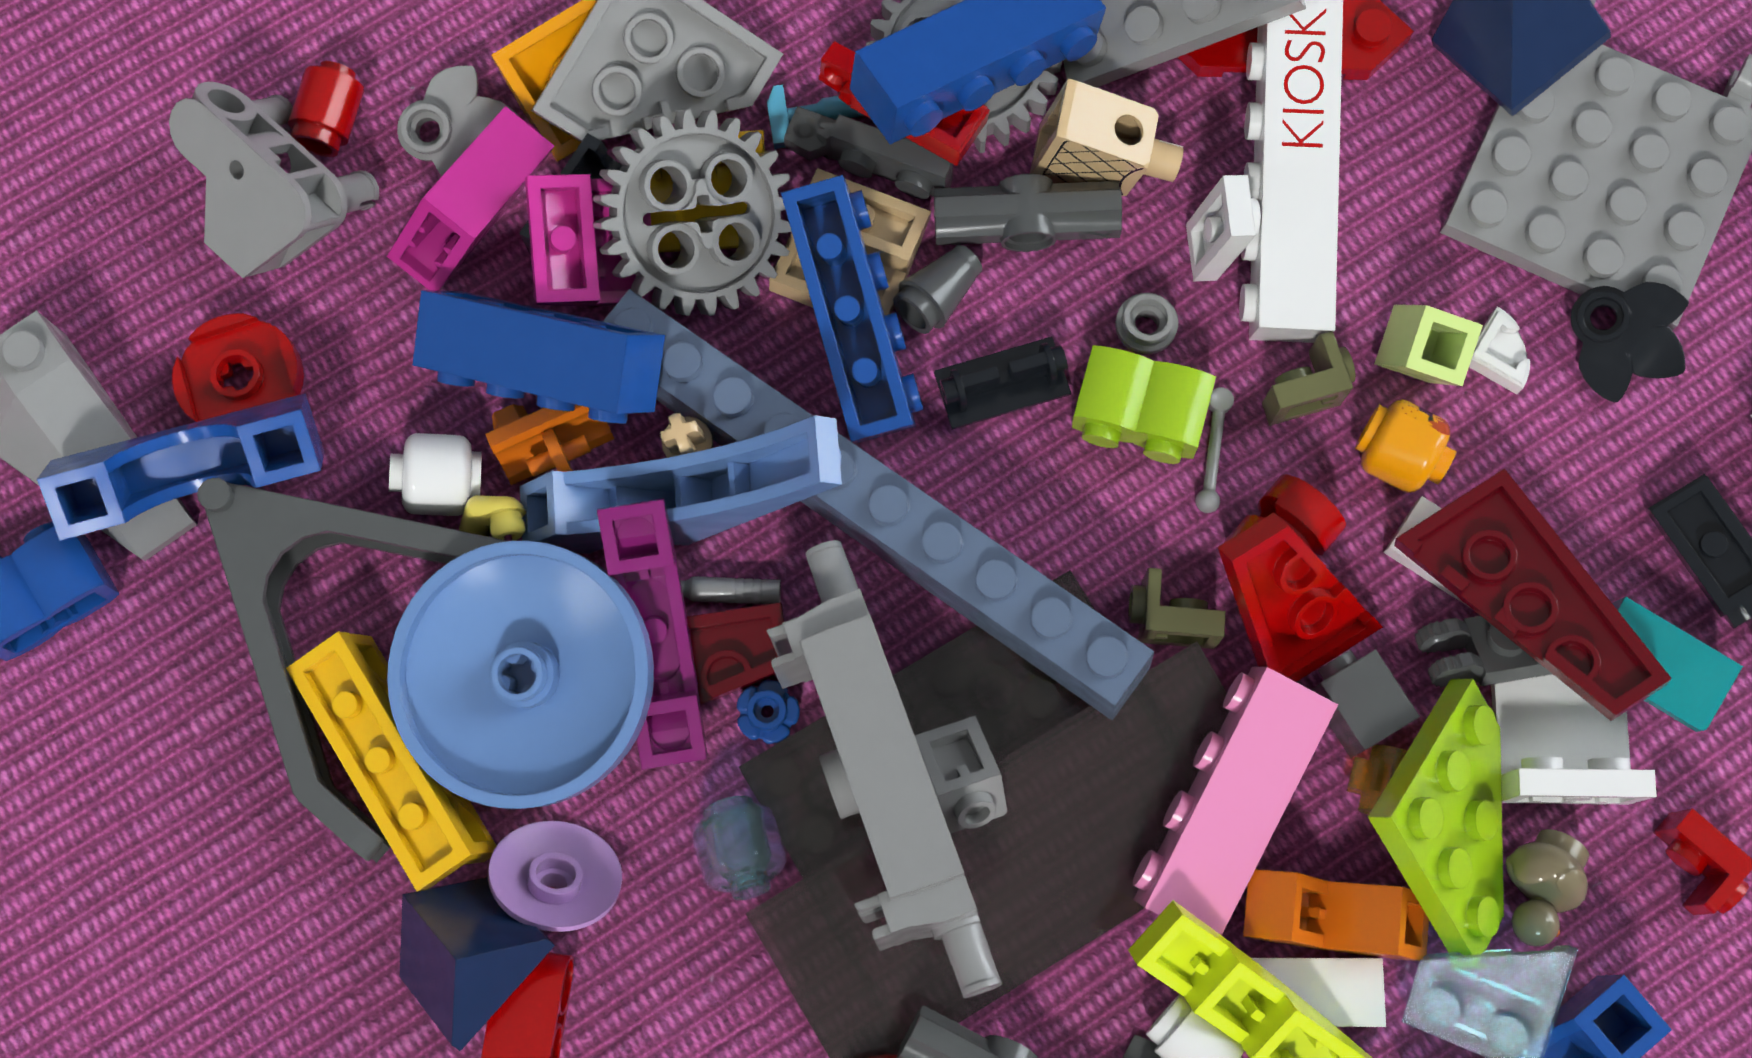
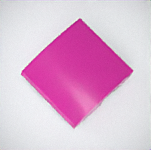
M590 174L527 175L525 177L535 305L616 306L625 293L631 289L636 275L618 278L612 274L616 265L622 260L620 254H601L599 249L613 239L612 232L596 229L593 226L595 221L609 216V208L594 202L593 197L599 194H611L613 185L604 179H591ZM650 213L645 214L643 217V222L647 226L651 225ZM654 288L642 296L643 299L651 304Z

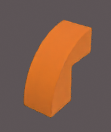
M1255 869L1248 882L1243 937L1327 951L1426 962L1429 919L1409 888L1334 882L1298 872Z

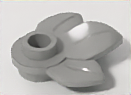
M473 66L450 67L437 73L431 79L423 100L410 104L402 112L397 125V134L406 152L419 160L433 161L438 172L443 176L505 106L511 111L513 110L501 101L477 96L478 76ZM428 121L437 122L440 127L439 136L431 142L422 141L420 138L421 126Z

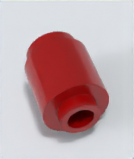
M322 61L319 66H308L305 68L288 120V125L292 129L291 136L308 152L318 156L335 157L338 155L340 146L348 144L364 94L363 85L355 79L356 73L343 64L333 61Z

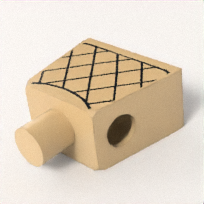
M1068 78L1040 123L1030 174L1047 176L1052 179L1053 184L1119 181L1121 195L1127 196L1142 175L1173 182L1181 166L1183 146L1154 139L1159 117L1155 108Z

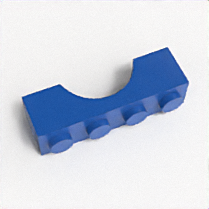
M306 393L53 459L50 460L39 475L37 481L59 541L124 524L155 506L198 492L200 485L210 478H220L228 483L258 488L321 471L325 452Z
M1624 974L1597 975L1503 1058H1641L1672 1029Z

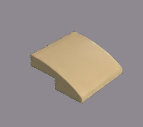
M817 168L810 184L833 178L837 175ZM845 179L850 193L862 190L872 227L861 230L867 254L879 251L889 288L880 290L878 293L884 314L888 315L893 312V298L899 292V283L906 279L929 222L931 211ZM791 233L785 246L790 251L789 255L780 256L774 268L777 276L775 279H769V291L813 308Z

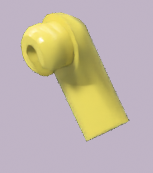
M476 495L469 498L465 505L459 531L487 537L491 533L493 538L504 540L505 535L511 534L512 541L521 538L526 531L525 522L522 519L526 514V510L514 497Z

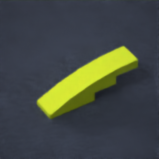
M1174 900L1128 949L1139 967L1181 994L1195 1014L1240 1043L1249 1058H1372L1327 1018L1269 971Z

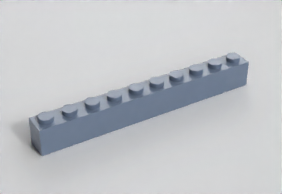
M630 289L603 321L665 335L656 400L674 413H681L683 417L690 416L701 420L709 428L712 439L721 446L778 430L813 416ZM838 433V444L841 451L842 485L804 499L801 502L1103 715L1113 720L1149 671L1154 651Z

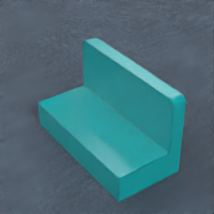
M1623 597L1613 602L1614 607L1672 678L1665 687L1644 701L1695 732L1706 730L1743 666L1628 597Z

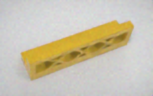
M338 631L286 668L417 892L430 889L465 864L481 863L491 858L497 845L471 802L452 793L436 782L422 769L406 748L391 712L387 684L388 663L372 636Z

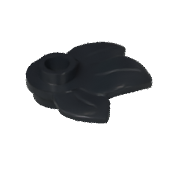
M1645 282L1625 292L1610 286H1599L1584 292L1573 305L1571 326L1576 337L1583 343L1579 357V370L1593 391L1602 398L1616 403L1625 394L1633 374L1639 377L1654 379L1670 378L1683 374L1686 369L1683 347L1676 334L1668 325L1677 320L1685 311L1689 301L1675 289L1666 284ZM1599 307H1608L1614 311L1616 322L1609 329H1597L1590 320L1592 312Z

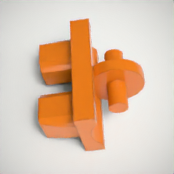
M512 404L493 413L494 430L485 435L507 479L513 485L554 468L561 472L573 471L569 461L592 452L591 449L615 439L608 423L588 418L589 407L576 405L574 411L542 408L528 415L523 405Z

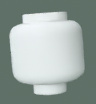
M412 434L405 441L403 454L390 453L389 492H402V504L405 510L411 514L462 515L468 499L480 495L482 452L472 451L469 440L461 435Z

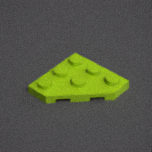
M1450 679L1368 815V818L1454 963L1478 965L1504 917L1500 726L1496 721L1495 714L1486 703L1474 679Z

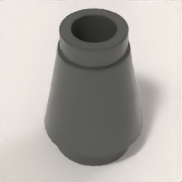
M956 245L951 251L899 283V292L893 298L896 311L911 328L920 333L927 334L933 328H943L975 282L976 277L981 274L983 270L981 262L970 249L962 245Z

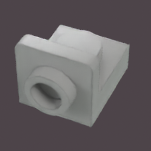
M976 716L914 735L950 834L966 828L981 827L992 819L1004 816L1007 813L1002 776Z

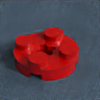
M244 313L218 316L196 328L188 338L191 344L184 351L182 360L177 357L172 369V385L176 400L184 413L195 422L300 395L304 384L302 360L292 341L277 327L272 326L270 323L259 321L255 316ZM237 363H241L247 371H253V377L248 381V385L240 390L233 386H224V380L233 376L232 366Z

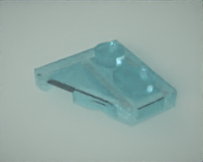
M1569 945L1554 946L1552 950L1513 952V949L1485 950L1479 955H1463L1460 952L1426 954L1419 962L1401 1022L1486 1058H1544L1578 949Z

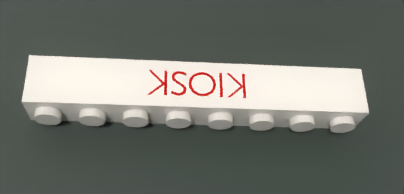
M1305 0L1306 9L1259 26L1257 43L1250 42L1248 47L1246 77L1247 80H1256V102H1248L1244 133L1246 140L1255 141L1254 163H1246L1244 175H1248L1251 198L1258 200L1261 213L1260 228L1257 235L1241 252L1242 260L1251 261L1250 284H1242L1239 301L1240 321L1249 322V340L1314 343L1319 334L1335 331L1343 0Z

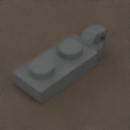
M797 106L784 136L785 147L809 161L822 156L828 160L833 158L838 161L842 169L855 176L871 178L874 174L895 182V186L900 191L915 198L927 199L929 195L934 196V188H950L952 184V163L905 138L889 144L878 128L840 114L837 120Z

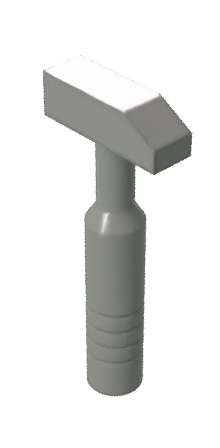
M693 576L686 581H681L683 596L692 602L773 604L781 601V580Z

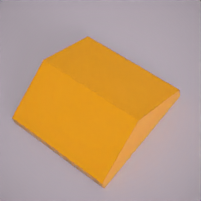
M597 0L579 1L491 55L527 119L544 138L554 145L551 154L557 162L576 151L581 142L536 115L531 109Z

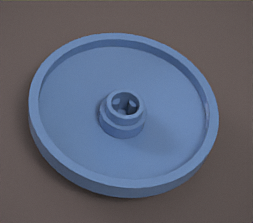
M535 541L499 542L479 547L450 561L435 572L411 599L398 623L390 648L387 673L388 697L392 716L406 748L422 769L440 785L460 797L485 806L504 809L543 807L563 802L592 788L607 777L628 754L641 732L651 704L654 684L653 652L648 631L634 601L612 575L608 576V572L601 566L573 551L548 543Z

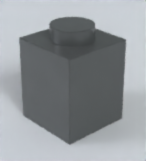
M1376 649L1359 660L1349 650L1318 670L1324 681L1314 687L1312 691L1338 704L1329 722V726L1350 758L1367 750L1420 717Z

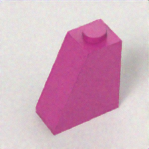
M505 106L422 198L386 257L428 290L440 291L526 186L525 177L536 174L554 148V145L544 138L531 123L522 120Z

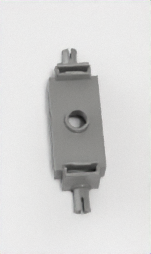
M832 540L818 544L807 550L805 556L813 575L821 604L797 618L768 629L767 632L778 656L772 660L771 664L782 689L811 680L815 684L837 747L833 751L819 755L826 781L840 819L860 813L887 890L876 896L854 903L855 908L864 923H870L885 917L887 924L879 926L872 931L874 941L880 951L912 940L934 937V940H942L963 998H970L1001 986L1002 982L981 926L963 867L874 623L867 609L861 589L858 588L841 541Z

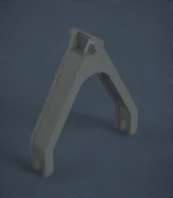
M220 478L207 479L198 488V501L205 508L292 792L304 807L354 852L368 862L373 859L377 863L388 851L390 845L379 826L334 786L312 712L286 669L296 659L280 611L285 585L297 566L318 550L340 544L447 564L464 553L479 547L507 541L232 484Z

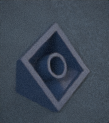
M488 877L431 888L425 891L402 894L399 977L449 1043L461 1051L555 946L542 930L535 926L518 922L498 905L491 893Z

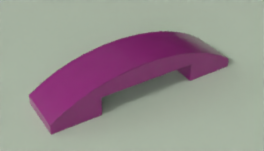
M662 498L597 509L608 576L612 575L634 601L648 631L653 652L654 684L651 704L645 723L637 738L641 769L706 760L708 756L695 663L665 500Z

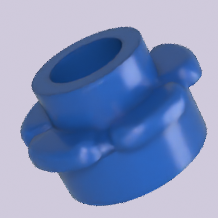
M764 680L758 687H747L740 694L736 705L737 710L740 712L737 723L741 732L751 740L759 738L766 744H775L786 739L790 734L791 726L798 722L800 716V707L797 699L788 694V688L782 689L780 683L775 680ZM765 706H771L774 710L773 715L769 718H765L761 714V710Z

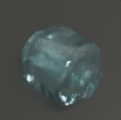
M733 796L714 802L703 811V818L696 824L693 830L692 841L705 884L714 891L731 893L732 898L735 900L752 899L769 891L771 888L770 881L782 872L787 860L786 852L775 815L769 807L754 803L751 797Z

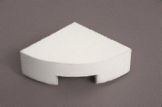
M1497 306L1481 330L1469 368L1511 392L1518 394L1527 382L1530 371V359H1527L1526 348L1518 332L1520 330L1518 324L1508 313Z

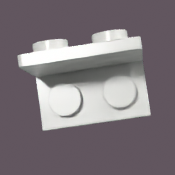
M1553 674L1491 685L1492 710L1500 726L1502 803L1629 805L1657 797L1655 770H1631L1627 711L1610 721Z

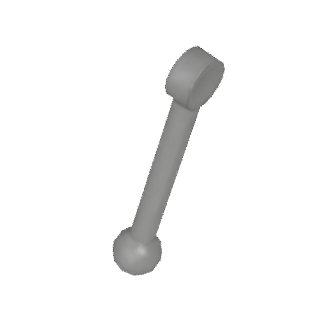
M1218 387L1212 391L1208 407L1213 414L1203 490L1195 498L1197 508L1204 513H1212L1220 505V497L1215 490L1225 413L1230 410L1234 403L1232 392L1224 387Z

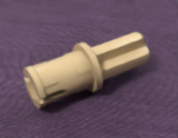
M674 413L668 416L670 424L664 431L660 432L662 449L667 458L712 448V434L707 425L701 420L690 416L683 417L681 413Z

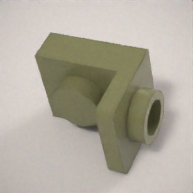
M1332 331L1319 334L1309 350V356L1315 373H1312L1311 367H1300L1275 378V385H1272L1262 402L1269 426L1340 406L1353 389L1352 383L1355 381L1356 374L1352 357L1346 347H1338Z
M1148 568L1141 585L1131 586L1129 596L1128 621L1129 623L1139 624L1138 640L1148 644L1215 649L1225 635L1226 611L1208 609L1207 601L1195 598H1175L1169 601V606H1161L1162 569Z

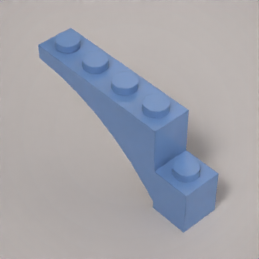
M814 415L778 430L707 450L618 466L567 472L550 471L519 486L520 503L526 510V514L522 517L526 527V531L522 535V541L548 543L575 553L590 554L603 548L597 509L664 498L674 545H690L842 485L841 451L838 444L836 418Z

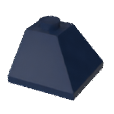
M1453 0L1432 38V43L1440 53L1511 116H1514L1611 38V32L1590 0Z

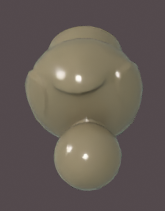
M1552 829L1541 830L1534 842L1519 846L1506 858V869L1511 881L1529 899L1515 909L1511 920L1512 928L1519 940L1529 946L1540 947L1551 943L1560 934L1558 913L1574 910L1586 899L1588 881L1584 867L1589 859V852L1582 843L1561 831Z

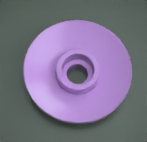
M541 821L519 827L499 842L490 859L488 882L491 893L498 905L518 922L535 926L539 930L565 932L592 925L602 919L613 908L621 890L622 870L615 852L599 835L582 826L568 822Z

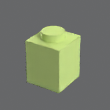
M1394 305L1374 364L1427 383L1463 386L1483 325L1427 305Z

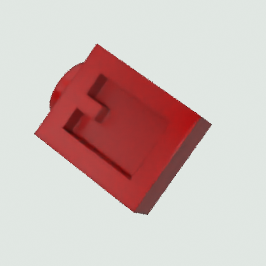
M1693 808L1669 813L1653 833L1668 845L1665 852L1676 865L1691 875L1700 876L1702 874L1705 876L1682 906L1692 915L1714 914L1717 911L1721 914L1728 912L1744 897L1749 888V884L1744 879L1752 870V858Z

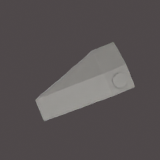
M37 310L0 334V458L39 485L37 478L50 460L137 438L68 336ZM176 498L155 506L124 524L105 528L101 531L140 559L146 561L198 524L181 499Z

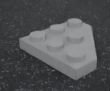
M597 0L531 111L574 139L582 142L587 133L599 140L630 134L633 128L653 129L652 118L655 116L665 115L671 124H675L676 111L691 110L694 119H697L702 111L712 110L719 114L753 106L783 53L703 0Z

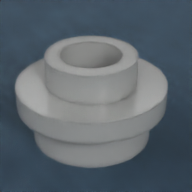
M1139 293L1129 297L1119 308L1115 321L1116 333L1123 345L1129 350L1145 355L1155 354L1166 349L1172 343L1178 329V316L1172 304L1164 297L1154 293ZM1142 317L1150 318L1155 322L1157 330L1151 334L1142 333L1136 328L1135 321Z

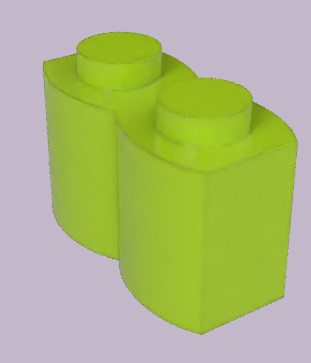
M1093 345L1075 408L1072 428L1083 432L1081 436L1083 440L1100 447L1117 448L1119 442L1133 443L1144 448L1143 454L1146 457L1158 462L1178 464L1181 457L1193 459L1198 449L1216 376L1179 364L1153 361L1129 351Z

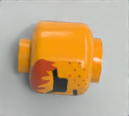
M1403 399L1395 401L1388 408L1379 404L1355 445V449L1363 453L1361 456V466L1366 473L1406 493L1419 490L1427 480L1438 485L1447 473L1457 452L1447 446L1450 438V426L1446 420Z

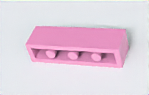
M1252 667L1248 675L1241 672L1231 684L1224 699L1223 707L1228 709L1229 713L1219 733L1209 732L1195 755L1193 766L1199 769V772L1188 793L1181 790L1176 794L1165 814L1163 826L1167 827L1169 831L1158 852L1149 850L1137 868L1133 878V886L1139 889L1133 900L1158 915L1174 900L1222 935L1338 704L1269 667Z

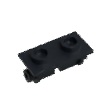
M1052 336L934 371L952 430L1071 395L1064 370L1068 369L1065 352L1061 345L1055 346Z

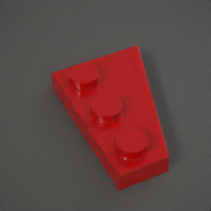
M1274 512L1217 547L1258 667H1269L1297 682L1383 628L1357 601L1355 596L1326 568V565L1302 539Z

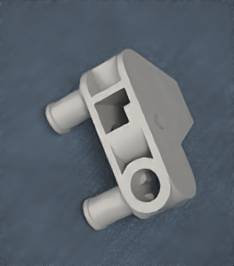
M203 82L197 85L191 98H185L177 102L171 110L169 119L170 135L179 152L206 176L204 243L242 278L287 266L337 229L345 220L346 213L368 210L376 205L372 200L379 199V186L372 174L367 171L358 170L336 177L288 134L291 130L288 120L293 107L287 98L282 95H271L267 98L251 100L239 90L226 84ZM288 153L291 165L290 173H286L279 166L281 159L277 156L278 154Z

